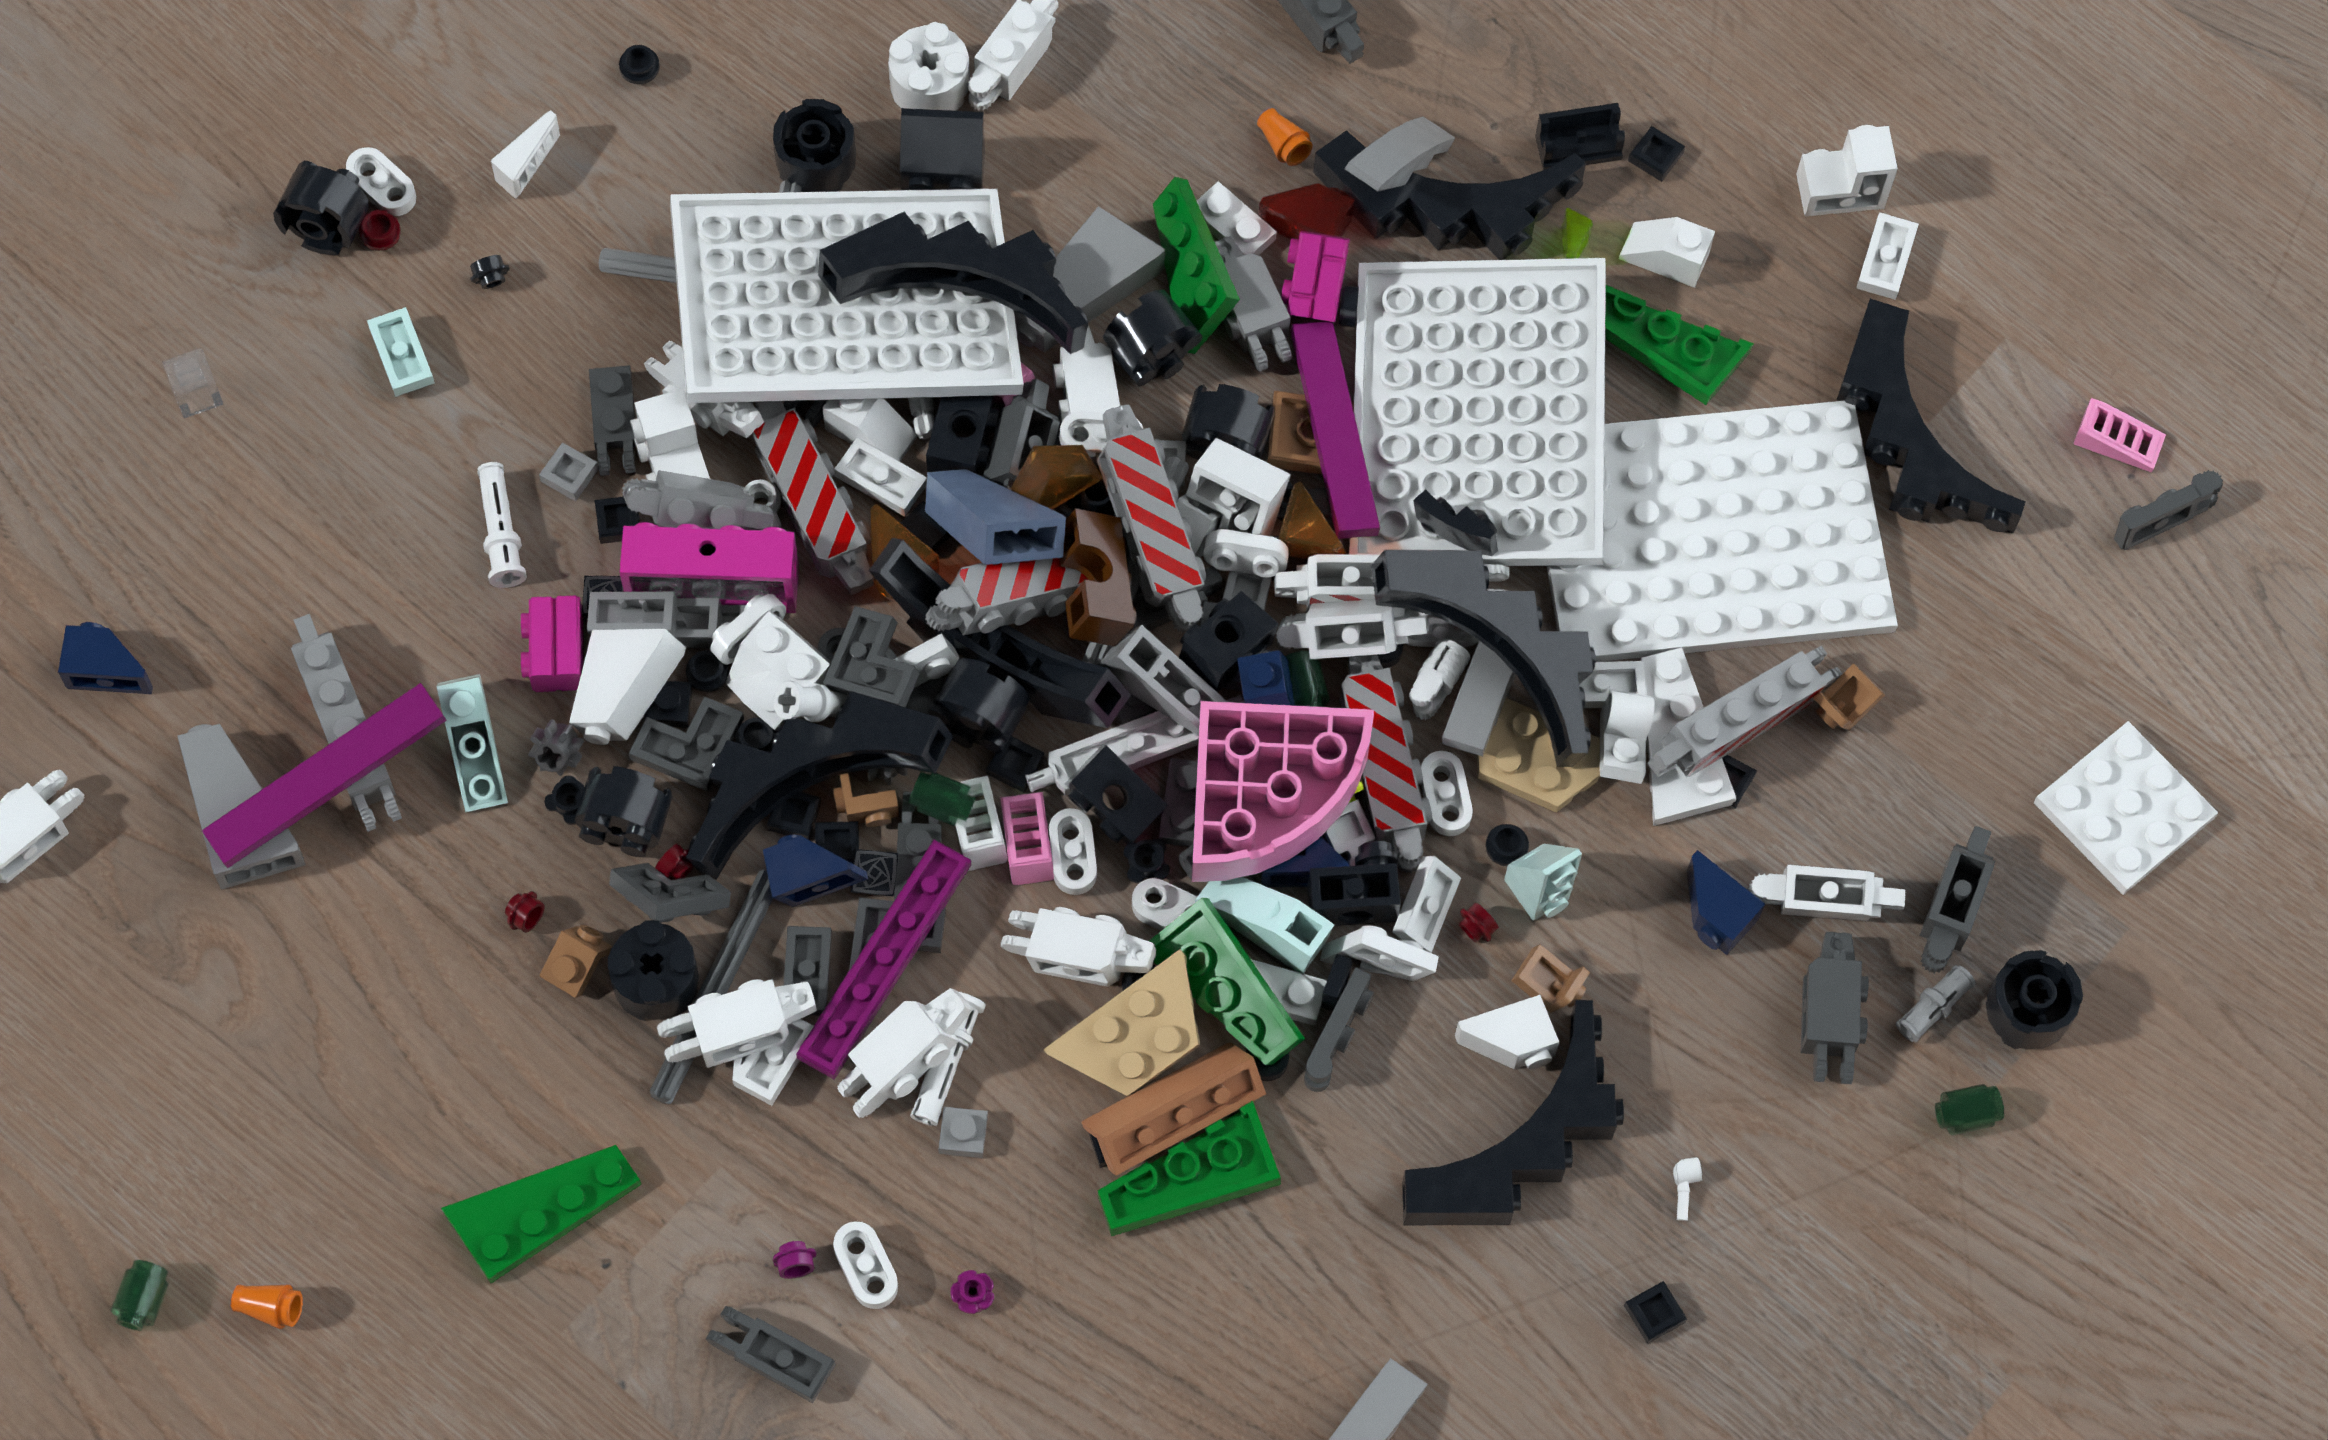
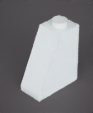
M666 629L592 630L569 723L584 735L586 741L593 744L606 745L609 741H627L684 656L686 647Z

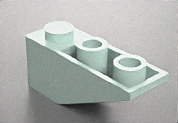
M480 674L438 683V696L442 713L447 720L445 726L465 812L508 803Z
M1544 843L1508 865L1504 880L1532 921L1544 914L1547 918H1551L1568 906V900L1573 890L1574 880L1578 873L1577 870L1582 856L1579 849Z
M1244 877L1227 881H1209L1195 900L1197 902L1201 898H1209L1227 925L1295 972L1304 974L1325 945L1334 927L1333 923L1298 899Z

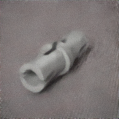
M1954 965L1933 988H1926L1920 994V1001L1896 1022L1899 1032L1910 1042L1914 1041L1916 1043L1939 1019H1946L1952 1012L1951 1007L1970 988L1975 986L1976 983L1973 976L1964 967Z

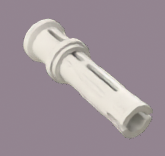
M489 462L480 465L477 471L480 479L488 536H486L483 543L484 551L489 555L491 571L488 574L489 583L494 587H514L523 583L527 578L526 570L520 564L518 552L522 544L520 537L513 531L504 478V466L498 462Z
M784 681L777 687L773 703L776 714L784 720H793L803 716L810 722H821L827 717H835L838 709L845 704L848 695L840 692H830L826 686L818 683L801 687L797 682Z
M959 992L970 1005L972 1011L953 1033L959 1042L950 1049V1055L943 1063L930 1068L926 1072L917 1101L910 1114L912 1119L926 1125L937 1126L941 1109L950 1089L962 1052L971 1047L973 1038L970 1035L978 1013H983L986 1006L980 999L966 993Z

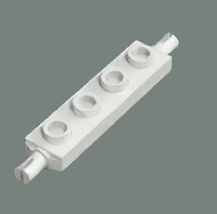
M1240 695L1226 700L1231 703H1244ZM1157 711L1049 752V767L1029 775L1027 774L1025 777L1031 792L1055 783L1064 795H1068L1071 790L1065 783L1101 746L1107 745L1129 768L1134 770L1197 746L1199 736Z

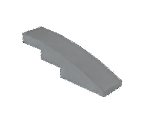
M1422 116L1405 122L1371 143L1348 162L1345 170L1377 191L1406 185L1413 171L1427 168L1435 154L1448 152L1455 137Z
M674 591L590 592L587 632L591 635L592 630L666 629L685 647L710 649L713 642L712 635L715 630L726 622L731 623L744 612L746 605H722L719 598H677Z
M1480 641L1442 736V744L1483 756L1493 726L1497 724L1506 696H1509L1516 674L1494 651Z
M1390 1358L1329 1440H1389L1397 1430L1400 1422L1423 1394L1428 1384Z

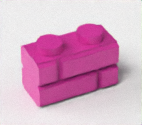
M1301 231L1299 239L1291 238L1287 263L1295 264L1292 280L1284 279L1281 294L1283 303L1288 305L1287 311L1289 315L1336 322L1350 239Z
M576 595L557 596L556 598L531 597L529 599V613H521L522 639L529 638V652H521L522 677H529L532 690L535 692L576 691L584 665L583 617L580 597Z

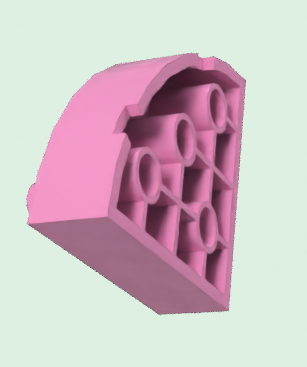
M1201 701L1192 882L1227 881L1257 874L1290 860L1316 842L1340 817L1357 790L1368 758L1374 710Z

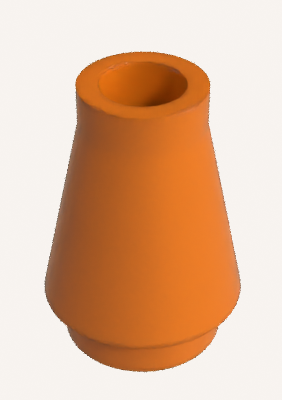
M1274 108L1268 109L1260 115L1257 120V126L1263 131L1277 159L1281 163L1296 166L1310 155L1313 144L1310 141L1308 132L1280 115Z
M237 1285L231 1298V1308L234 1312L246 1314L278 1329H283L285 1326H295L300 1318L303 1306L302 1293L293 1290L291 1285Z

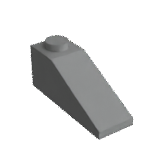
M1143 625L1129 631L1116 646L1111 647L1098 664L1108 668L1130 694L1198 736L1201 701L1227 702Z

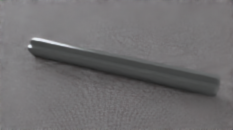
M762 869L758 872L693 1004L700 997L710 993H720L721 995L727 993L773 900L767 870ZM695 1030L677 1035L672 1045L697 1037ZM694 1058L677 1063L668 1062L665 1059L650 1089L651 1097L661 1103L671 1104Z

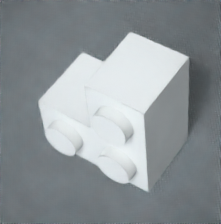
M1862 125L1848 130L1843 149L1840 151L1829 152L1825 149H1818L1808 154H1802L1796 175L1805 217L1885 208L1898 169L1889 126L1875 127L1873 125Z
M679 389L635 402L637 418L630 420L640 461L641 463L649 461L652 473L646 474V479L656 481L658 470L710 479L698 444L695 423L684 390Z
M1215 438L1195 464L1186 496L1223 514L1218 530L1227 529L1271 536L1291 474Z

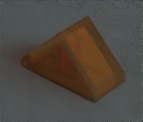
M1083 445L1033 446L1011 487V491L1053 510L1097 483L1103 477Z
M1301 481L1294 484L1278 538L1287 545L1289 556L1308 559V557L1317 554L1347 555L1342 543Z

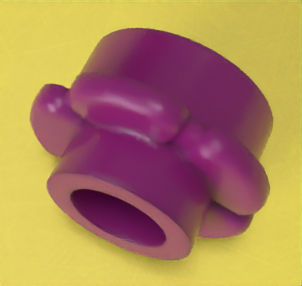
M792 1241L779 1247V1252L773 1256L774 1266L778 1267L780 1277L785 1279L800 1278L814 1271L813 1258L817 1254L815 1249H807L804 1242Z
M974 1270L964 1271L958 1276V1281L952 1284L950 1291L952 1301L957 1303L959 1309L964 1313L975 1314L988 1309L994 1301L995 1296L992 1293L994 1283L985 1273L977 1274ZM969 1289H977V1294L970 1295Z

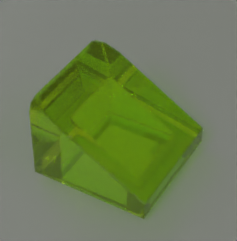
M1566 208L1562 224L1563 259H1575L1581 256L1590 241L1593 228V220L1570 208Z

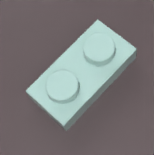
M406 307L367 320L395 397L435 383Z

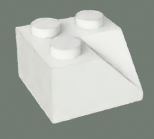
M768 611L741 642L726 684L745 705L778 732L783 728L786 720L780 718L774 709L773 698L777 687L784 681L797 682L801 687H807L809 684L814 683L824 685L823 681L831 661L783 619ZM803 716L797 717L802 720L805 719Z

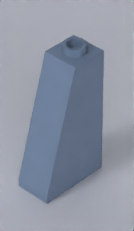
M967 469L927 472L925 512L984 565L1063 557L1066 522L1064 515Z

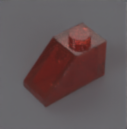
M1316 183L1263 197L1259 203L1258 216L1277 233L1289 239H1299L1301 231L1342 237L1352 221L1354 200L1338 188H1328Z

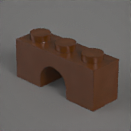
M1075 508L1066 519L1063 557L1060 558V566L1075 569L1088 578V580H1084L1065 602L1069 636L1072 639L1116 646L1135 625L1136 609L1132 605L1130 590L1131 573L1127 568L1125 554L1127 542L1122 532L1121 517Z

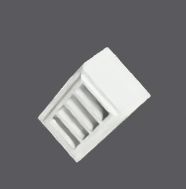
M551 110L545 113L492 159L491 163L495 181L514 198H517L522 193L559 138L560 132L556 114Z
M988 775L946 785L962 855L971 860L972 865L968 871L1007 862L1005 842ZM984 795L983 800L959 804L960 800ZM988 812V814L963 819V817ZM988 828H991V829H992V830H990V831L981 832V833H977V834H973V835H968V836H967V833H970V832H975V831L984 830V829H988Z

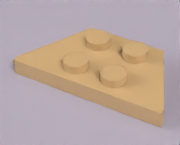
M1506 698L1497 724L1493 726L1483 756L1478 755L1477 757L1478 779L1557 813L1569 804L1575 795L1586 791L1598 782L1600 777V738L1591 735L1588 754L1573 767H1557L1550 735L1540 712Z
M1181 949L1175 952L1047 1046L1044 1051L1047 1055L1126 1096H1130L1142 1089L1200 1046L1198 1028L1194 1016L1192 991L1190 990L1186 955Z

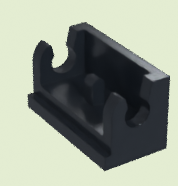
M1619 103L1539 114L1535 138L1543 170L1554 166L1574 153L1586 165L1622 160L1625 131L1619 130L1621 116Z

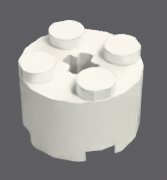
M932 22L928 25L909 29L892 41L888 62L890 90L895 103L901 109L956 111L963 105L964 97L968 92V81H970L969 55L964 42L954 32L949 31L945 24Z

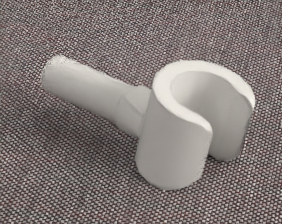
M1697 1157L1682 1159L1673 1169L1676 1185H1678V1221H1688L1689 1183L1702 1181L1701 1164Z

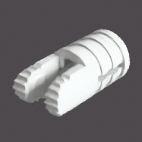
M1440 638L1436 641L1434 648L1430 651L1428 658L1423 663V667L1417 674L1413 688L1410 689L1409 698L1412 701L1414 713H1416L1417 717H1420V720L1425 719L1426 721V719L1434 716L1446 696L1453 690L1459 676L1463 673L1465 666L1471 659L1468 651L1452 640Z

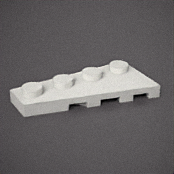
M1682 647L1642 657L1641 659L1644 665L1646 696L1654 698L1653 720L1646 739L1649 760L1653 759V755L1657 751L1664 748L1660 741L1667 736L1675 724L1704 708ZM1722 758L1690 777H1686L1678 766L1659 777L1650 768L1649 781L1650 792H1652L1653 826L1731 806L1736 801V795Z

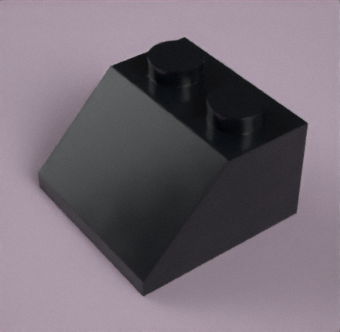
M901 109V190L983 189L985 161L984 112Z

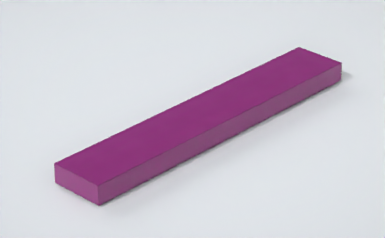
M1333 322L1293 324L1290 333L1337 539L1378 536L1380 524Z
M420 683L201 831L223 864L229 868L447 720Z
M933 840L796 1053L797 1059L835 1080L849 1058L848 1053L857 1046L972 865L969 858Z

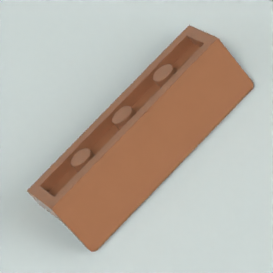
M1226 1043L1090 1116L1081 1123L1087 1132L1097 1138L1108 1170L1117 1176L1237 1111L1249 1102L1266 1095V1091L1254 1058L1233 1043Z

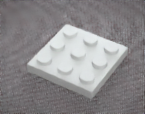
M2129 721L2040 793L2033 802L2122 895L2126 894L2214 820L2218 814L2205 798Z

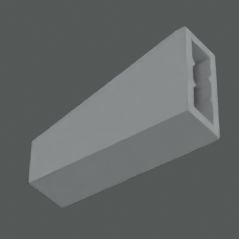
M1098 206L1057 255L1053 277L1061 282L1065 295L1074 306H1079L1084 311L1088 322H1090L1158 276L1164 269L1165 249ZM1014 310L1017 339L1019 342L1028 347L1035 346L1042 352H1046L1059 343L1049 332L1025 315Z
M209 724L197 725L189 729L187 733L177 736L202 830L262 790L220 724L213 726ZM288 828L229 868L223 864L203 834L213 874L221 890L306 865L300 847Z

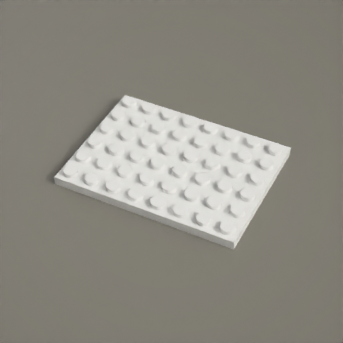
M997 189L671 194L670 211L687 403L1022 395L1024 383L1013 309L999 302L967 292L940 288H899L867 294L839 304L818 276L820 249L904 211L914 224H919L924 229L927 239L966 221H970L977 232L983 233L988 238L991 247L995 248L1005 243Z
M1605 258L1359 263L1354 416L1380 524V531L1378 536L1350 538L1349 555H1380L1384 550H1466L1438 536L1416 518L1413 500L1426 489L1435 499L1439 497L1444 498L1454 509L1456 515L1467 506L1477 516L1480 513L1487 516L1497 529L1498 552L1493 556L1482 554L1483 564L1503 566L1603 565Z
M1845 401L1605 424L1603 565L1547 566L1557 631L1588 632L1590 646L1595 650L1596 662L1642 658L1682 647L1684 653L1892 633L1896 631L1898 626L1855 405Z

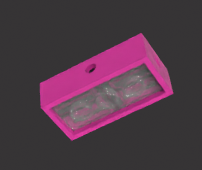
M648 522L638 523L635 526H623L619 573L624 592L674 591L677 598H719L722 605H747L757 595L774 594L786 606V613H796L799 563L794 532H787L779 527H767L762 531L744 530L733 525L723 526L720 529H702L694 524H682L677 528L659 527Z

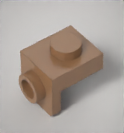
M1853 663L1824 693L1818 692L1813 699L1820 705L1816 713L1832 729L1839 725L1846 730H1850L1885 694Z
M840 774L841 787L833 788L837 814L846 812L847 822H866L867 827H878L891 823V818L899 817L896 790L853 797L849 774Z
M587 925L563 930L539 976L575 998L582 996L600 958L608 956L613 946L602 940L604 937L602 933Z
M1539 944L1531 949L1511 981L1531 998L1541 995L1546 1010L1552 1013L1565 1006L1571 1008L1574 1006L1575 1000L1581 999L1586 991V987L1582 984L1590 974V971L1584 966L1572 971Z

